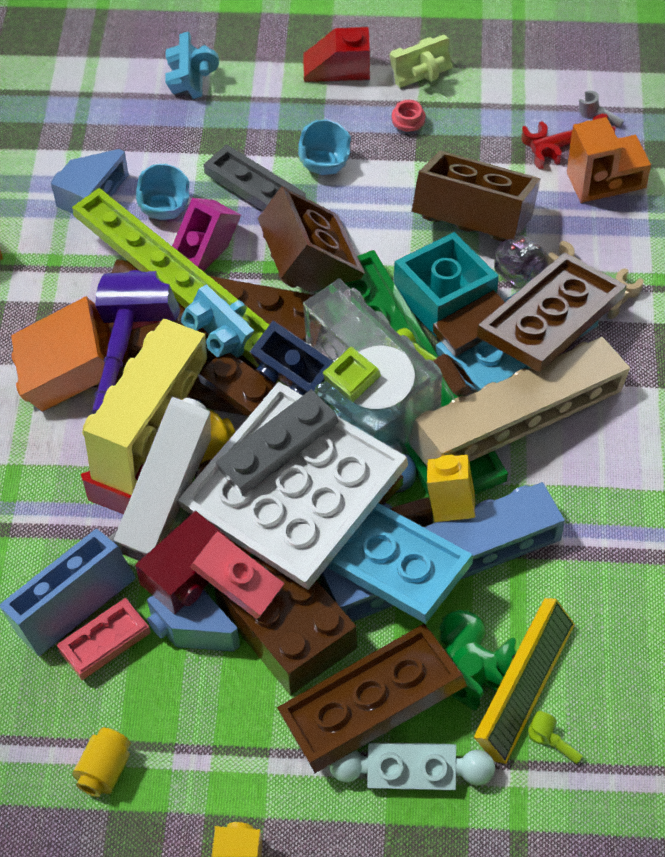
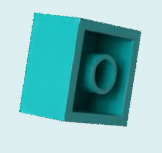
M455 232L394 261V284L409 309L432 333L433 324L487 293L493 290L497 293L499 275Z

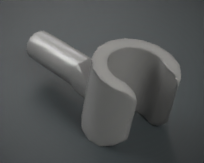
M586 91L585 101L579 99V111L584 118H593L599 114H607L609 122L619 128L623 125V119L599 105V95L597 92Z

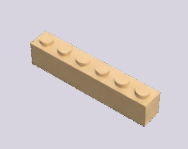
M603 337L588 343L582 342L575 346L573 350L559 355L540 373L532 368H524L517 371L512 377L498 383L491 382L480 391L469 396L457 397L442 408L423 412L414 421L409 444L426 466L428 459H435L444 455H468L469 462L620 393L630 367Z

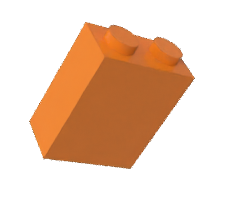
M87 296L11 335L13 345L11 357L16 366L18 382L16 383L17 391L24 401L30 402L42 412L100 383L111 332L109 323H103L95 303Z

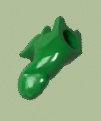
M457 610L448 613L443 618L438 630L441 632L440 641L447 645L445 652L462 673L467 685L451 696L475 711L480 706L479 698L484 695L483 686L497 692L516 654V639L514 637L510 638L495 652H492L481 646L486 636L485 625L481 618L472 612Z

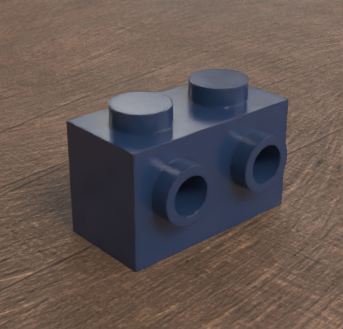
M275 321L271 322L250 350L251 355L259 365L256 369L257 372L274 384L279 379L288 385L290 389L302 396L312 389L323 401L327 399L334 389L323 376V372L334 361Z

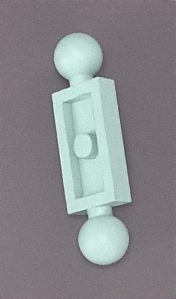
M369 742L368 756H361L355 750L329 765V770L332 776L341 782H351L361 774H368L367 788L456 790V776H462L468 783L473 785H483L489 782L495 772V763L493 758L483 750H472L466 753L463 758H456V744Z

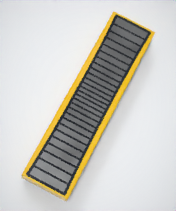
M544 598L474 735L475 740L493 758L494 762L507 763L575 626L557 599Z

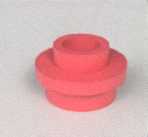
M408 99L400 101L392 111L391 120L397 129L410 132L418 130L424 125L426 115L420 103Z

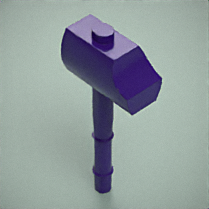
M132 270L125 273H104L99 281L95 306L103 323H114L108 343L107 355L104 358L105 364L99 387L94 394L95 401L91 414H95L102 405L108 388L116 385L133 323L162 321L163 318L174 321L180 313L179 305L170 284L161 282L156 271L142 272Z

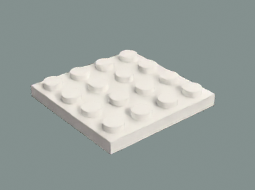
M278 382L181 495L178 502L182 509L190 514L197 511L233 542L309 590L407 468L408 460L403 454L338 417V424L242 496L219 471L216 461L302 397L299 393Z

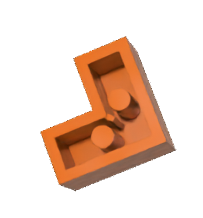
M607 117L573 125L566 173L580 203L647 188L651 163L636 134L617 138Z

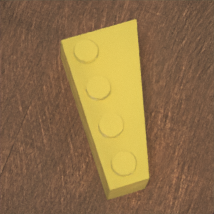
M163 318L155 331H150L146 335L140 352L135 358L129 359L120 380L115 386L112 385L108 388L100 408L95 414L89 415L84 423L82 434L85 437L91 479L132 495L138 481L135 476L140 466L144 465L171 398L175 397L183 401L187 397L207 360L204 333Z

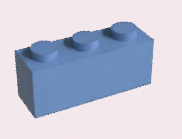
M96 528L0 604V609L18 637L40 656L113 596L118 594L136 577L119 547Z

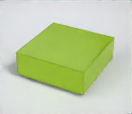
M352 346L323 372L324 379L352 403L381 376L379 368Z

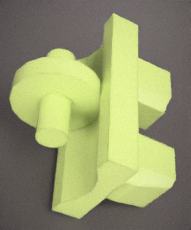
M445 35L433 39L431 37L420 40L419 44L404 50L399 48L391 51L389 54L395 83L399 88L425 78L430 82L438 79L439 73L453 68L449 55V38Z

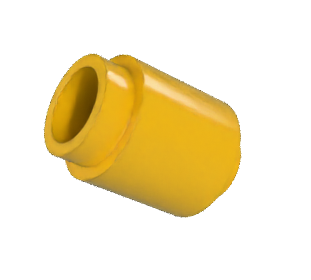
M100 728L97 735L91 736L72 772L73 777L78 781L76 786L84 793L94 797H99L101 793L110 794L130 757L128 751L131 745L130 740L113 729Z

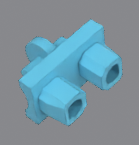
M189 31L179 34V45L166 49L167 64L172 71L165 73V82L173 95L188 90L193 99L202 97L203 76H208L218 68V54L205 45L199 49L195 48L191 44V34Z
M207 284L198 289L193 302L185 309L181 318V323L184 326L196 331L203 328L209 334L206 340L207 348L216 357L231 353L237 358L240 357L244 352V345L254 332L249 323L242 318L247 309L246 305L239 300L229 305Z

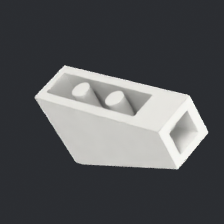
M172 397L113 540L125 556L140 561L168 536L181 507L178 499L191 485L211 441L210 411L206 410L202 403L194 399L184 398L182 401Z

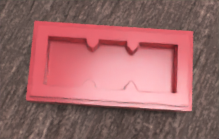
M218 531L190 565V568L256 619L262 615L284 585L281 580Z
M124 598L58 643L57 648L78 677L84 680L151 632L147 623L129 601Z

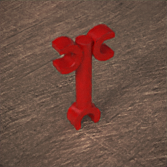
M599 114L593 120L608 118L609 116L607 114ZM541 121L538 124V133L536 134L531 133L527 126H522L521 140L526 146L531 147L532 152L535 154L534 164L541 170L544 169V157L552 158L556 165L560 164L561 150L559 147L570 145L572 130L547 136L548 126Z

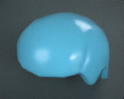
M328 119L314 120L302 130L298 144L300 162L303 163L307 170L319 175L338 173L346 166L350 156V134L341 124Z
M153 164L141 172L138 178L136 188L138 207L148 217L157 220L175 219L186 209L188 204L190 186L188 177L179 168L169 164Z

